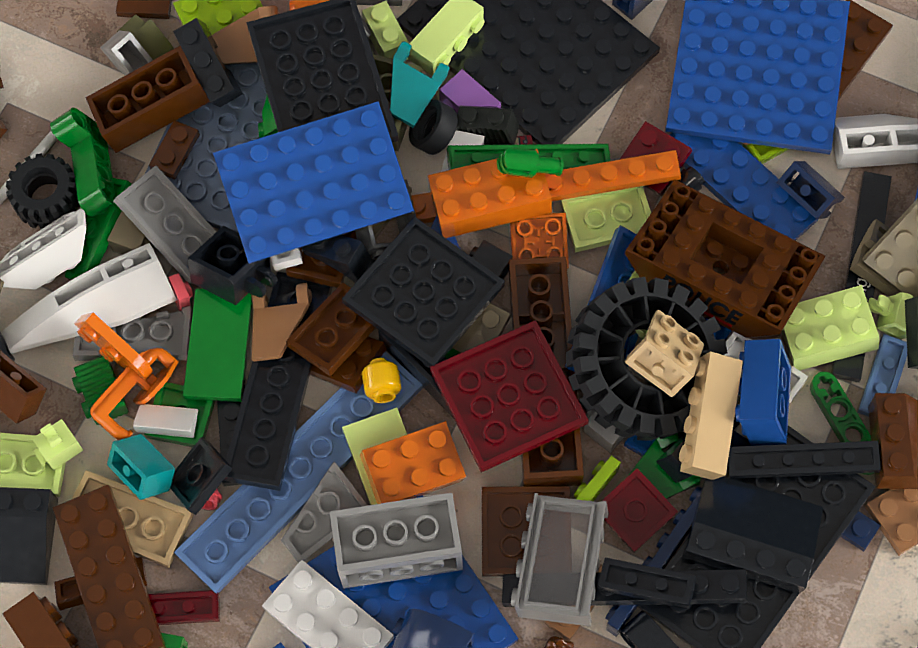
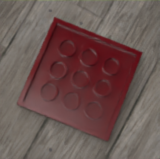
M536 320L437 363L434 367H430V372L481 473L588 424L589 420Z

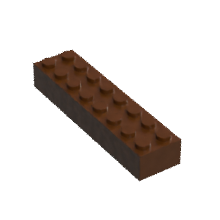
M566 257L509 260L513 330L536 320L571 386L569 376L575 372L565 367L566 352L571 350L573 346L567 343L572 323ZM580 428L521 454L523 487L580 486L583 483L584 471Z

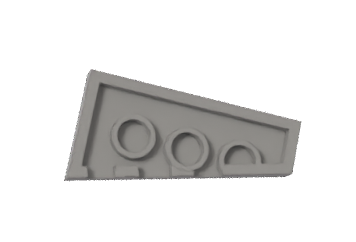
M192 306L182 307V311L168 313V311L156 313L154 317L137 318L126 324L111 327V329L138 354L157 347L168 351L177 360H187L193 309ZM81 336L75 337L73 348L74 360L91 361L102 356L98 352L101 348L93 341L88 343Z

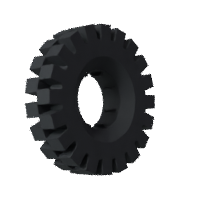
M646 277L632 278L625 284L622 281L610 287L589 302L590 305L582 309L575 319L578 325L570 330L567 343L572 344L573 348L566 352V367H574L575 371L573 375L569 376L573 391L581 389L584 394L578 401L586 412L594 409L598 413L594 419L605 429L612 425L615 426L614 434L625 438L637 435V440L651 441L658 437L663 439L684 431V423L689 416L691 404L688 403V397L691 389L694 387L695 376L673 397H670L660 388L638 381L625 363L624 353L626 349H624L627 337L636 333L635 330H648L652 317L657 310L674 318L680 326L688 332L694 333L704 343L701 356L710 351L721 355L728 353L725 339L716 340L713 333L721 330L715 316L706 320L702 315L708 307L699 298L690 302L687 299L690 291L679 284L671 289L668 288L669 280L654 278L646 282Z

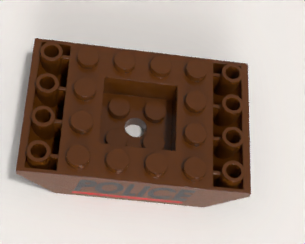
M677 180L672 182L625 251L626 257L640 278L646 277V282L654 278L669 280L668 288L670 289L679 284L690 291L687 297L690 302L699 298L708 307L702 314L709 319L715 316L718 324L745 338L780 335L826 257ZM713 268H721L726 273H717Z

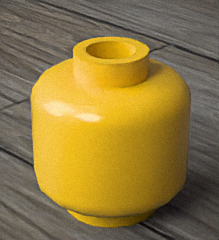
M385 358L373 359L362 371L365 395L374 400L375 403L393 401L402 389L398 366L393 362L387 361Z

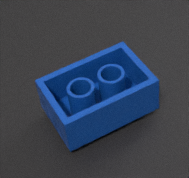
M781 339L745 340L744 352H740L739 360L743 361V372L738 390V395L741 396L740 404H736L735 408L736 421L741 423L742 434L747 436L751 446L786 445L791 365Z

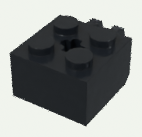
M222 226L188 257L191 283L234 305H237L248 293L262 298L267 292L265 285L271 288L278 281L276 275L271 272L270 257L249 264L239 233L226 226Z

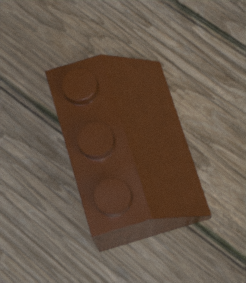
M875 393L868 406L871 441H878L881 471L875 473L876 489H918V400L905 393Z

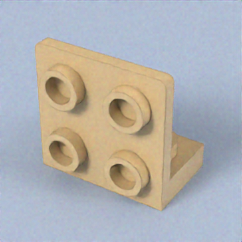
M657 310L652 317L645 338L629 353L625 363L670 397H673L694 377L704 343L694 333L688 332L680 326L674 318Z

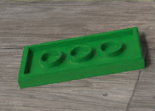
M205 289L195 290L183 390L184 399L242 402L253 303L250 293L237 305H234Z

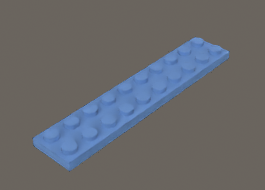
M386 351L381 358H385L387 361L393 362L398 366L402 386L401 391L393 401L375 403L374 400L365 395L364 385L361 386L357 393L340 388L295 432L280 491L242 484L174 552L212 591L219 593L301 511L333 462L342 470L353 459L342 430L343 426L394 408H398L400 412L423 389V385Z

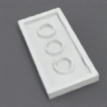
M303 560L296 565L262 605L264 610L310 648H386L395 638L390 631Z

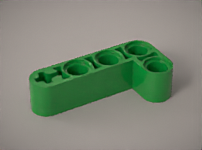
M71 108L50 123V128L53 135L71 149L79 205L88 216L94 217L114 204V199L116 198L108 144L102 137L96 121L77 108Z

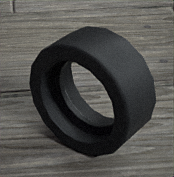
M432 99L414 128L410 126V143L427 154L435 155L440 153L448 146L455 134L458 122L457 112L443 102Z

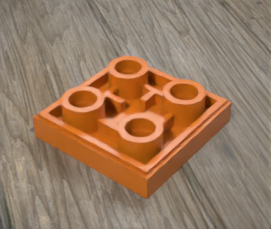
M548 213L510 223L513 259L566 257L567 269H569L566 213Z

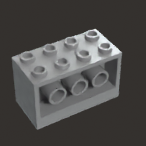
M452 492L330 511L337 570L343 589L463 570L462 549Z

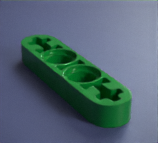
M824 371L816 374L810 384V391L840 442H851L845 435L846 430L856 429L861 435L860 441H871L870 433L837 378L833 374ZM820 381H822L823 384H830V387L828 388V393L824 388H818ZM830 395L832 399L826 402L825 400H827L828 396ZM834 404L842 405L846 409V415L844 417L834 416L831 412V406ZM861 473V474H863V475H872V474H874V473Z

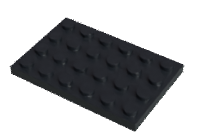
M329 0L246 22L278 132L379 101L392 143L399 141V135L355 0Z

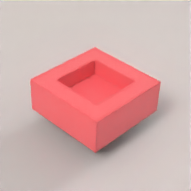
M179 273L169 276L168 281L177 299L175 303L178 310L182 311V307L190 306V298L193 297L191 287L188 281H182Z

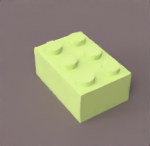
M862 285L799 302L782 330L792 366L799 371L879 349V334Z

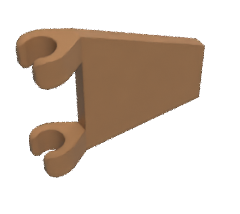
M277 6L259 7L212 34L218 46L215 49L224 65L257 63L246 22L278 14Z
M307 283L296 285L297 304L268 307L267 295H264L262 298L252 295L253 333L251 359L253 362L280 359L287 348L286 340L297 330L310 306L312 292L308 289Z

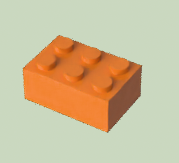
M446 421L364 449L360 454L377 504L413 499L459 483L466 478Z

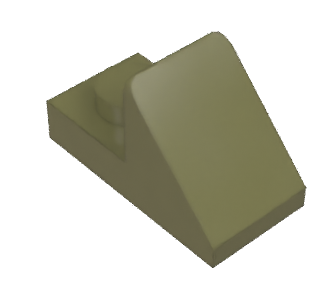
M135 14L119 29L120 31L131 32L153 60L174 49L151 19L145 22Z

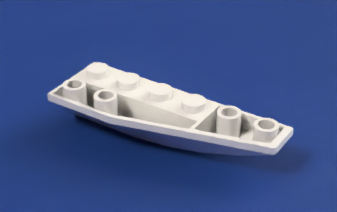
M889 114L837 117L835 119L833 135L837 169L918 163V118Z
M148 243L98 265L72 279L24 312L4 329L2 334L12 354L80 336L77 333L79 328L74 323L81 315L94 312L111 328L126 324L177 299L151 244Z

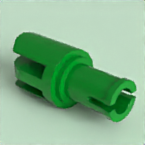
M510 147L498 157L496 165L501 173L513 176L533 178L537 173L560 176L563 171V158L539 156L535 149Z

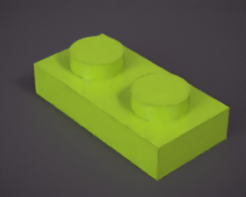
M612 455L606 463L601 460L592 471L593 479L588 485L583 482L574 493L576 500L595 501L618 473L621 462Z

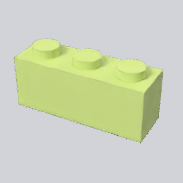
M449 0L409 43L412 45L408 59L417 66H421L423 70L432 76L440 63L448 66L451 57L457 51H462L466 46L468 38L473 33H478L483 27L484 7L473 0Z

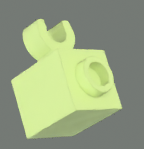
M900 292L889 297L879 295L878 301L872 297L869 298L868 304L871 312L880 314L876 328L889 336L905 339V300L913 298V296Z
M62 419L53 425L47 424L40 429L41 433L32 438L37 446L33 450L34 454L42 465L48 462L53 470L83 451Z

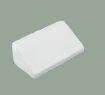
M150 404L140 405L134 419L133 428L137 433L194 438L198 409Z

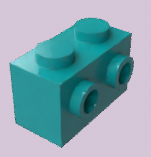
M142 434L112 442L107 466L140 500L170 490L175 467Z

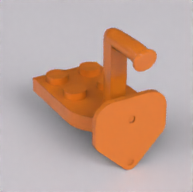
M94 312L81 315L74 323L79 328L77 333L88 343L93 341L101 348L98 352L111 363L115 361L124 369L92 405L90 409L91 417L117 440L132 437L133 431L131 429H124L108 414L135 384L142 389L135 396L133 402L136 405L146 404L169 380L179 361L163 348L156 347L138 354ZM158 359L165 367L154 375L150 366Z

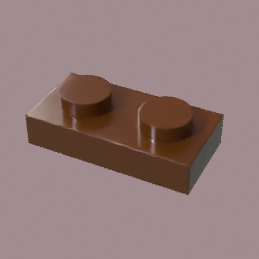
M174 120L149 164L150 170L157 166L165 176L175 180L200 135L199 130Z

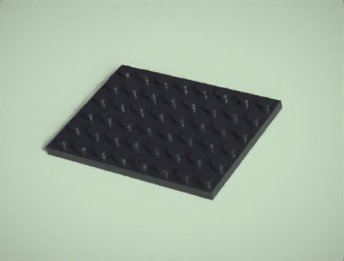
M418 0L396 20L401 29L414 39L449 0ZM473 0L484 7V25L478 33H473L468 38L467 44L462 51H457L451 57L448 66L454 75L463 69L501 102V108L513 109L519 123V130L525 135H531L532 141L535 144H563L659 53L660 47L602 0Z

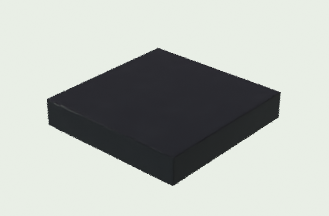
M201 437L176 468L170 489L189 512L197 515L233 468L208 440Z

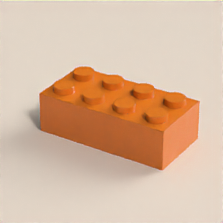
M497 159L428 175L430 192L442 236L450 238L552 213V198L545 174L537 173L533 178L504 174L497 169Z

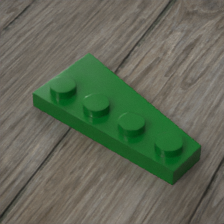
M113 178L116 197L132 185L128 180ZM115 203L94 217L85 214L86 234L82 259L73 269L66 270L65 278L71 281L100 264L109 243L107 239L122 211Z

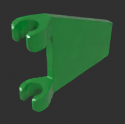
M678 433L663 439L658 437L629 473L630 475L638 468L666 499L699 485L701 481L699 476L692 475L675 483L656 462L664 454L663 449L670 447L679 438Z

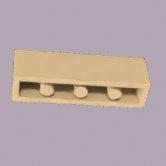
M711 351L700 357L694 374V387L691 389L688 397V403L691 406L689 416L684 423L686 437L685 444L682 446L679 454V460L682 462L680 472L710 480L726 475L743 364L742 360Z

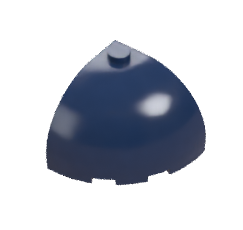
M409 609L404 619L401 617L398 619L392 631V634L396 635L392 648H474V633L442 617L419 609Z

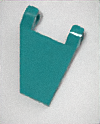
M403 41L393 57L390 110L393 117L414 128L433 96L445 81L450 67L440 63L432 78L426 76L404 63L410 55L412 45Z

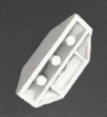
M81 208L61 216L8 252L0 261V279L4 281L3 287L36 290L44 284L51 283L56 276L64 271L73 269L82 259L86 234L85 211Z

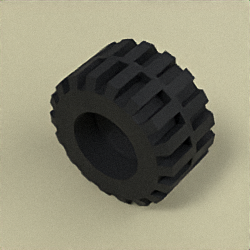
M42 153L36 154V158L33 159L28 156L24 158L26 162L23 164L18 162L15 165L17 170L10 171L8 175L11 180L6 181L7 197L20 219L25 224L28 222L32 228L36 229L39 225L40 229H43L61 216L76 211L75 207L80 208L74 172L71 166L60 157L55 159L53 154H47L46 157H43ZM46 184L57 185L56 190L49 197L39 200L32 199L33 193L39 187Z

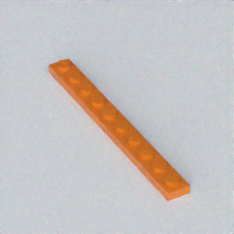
M676 150L563 169L560 176L545 174L552 201L681 180V173ZM431 192L411 195L416 218L423 223L434 222L437 215Z

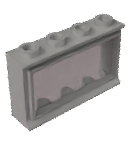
M535 493L533 503H529L527 507L526 520L530 521L528 531H523L521 548L525 549L523 559H519L517 562L516 576L520 578L518 588H513L511 596V606H515L518 617L591 627V600L595 599L596 589L594 581L596 571L599 572L600 568L599 550L600 543L604 542V518H608L606 501L576 500L541 496Z

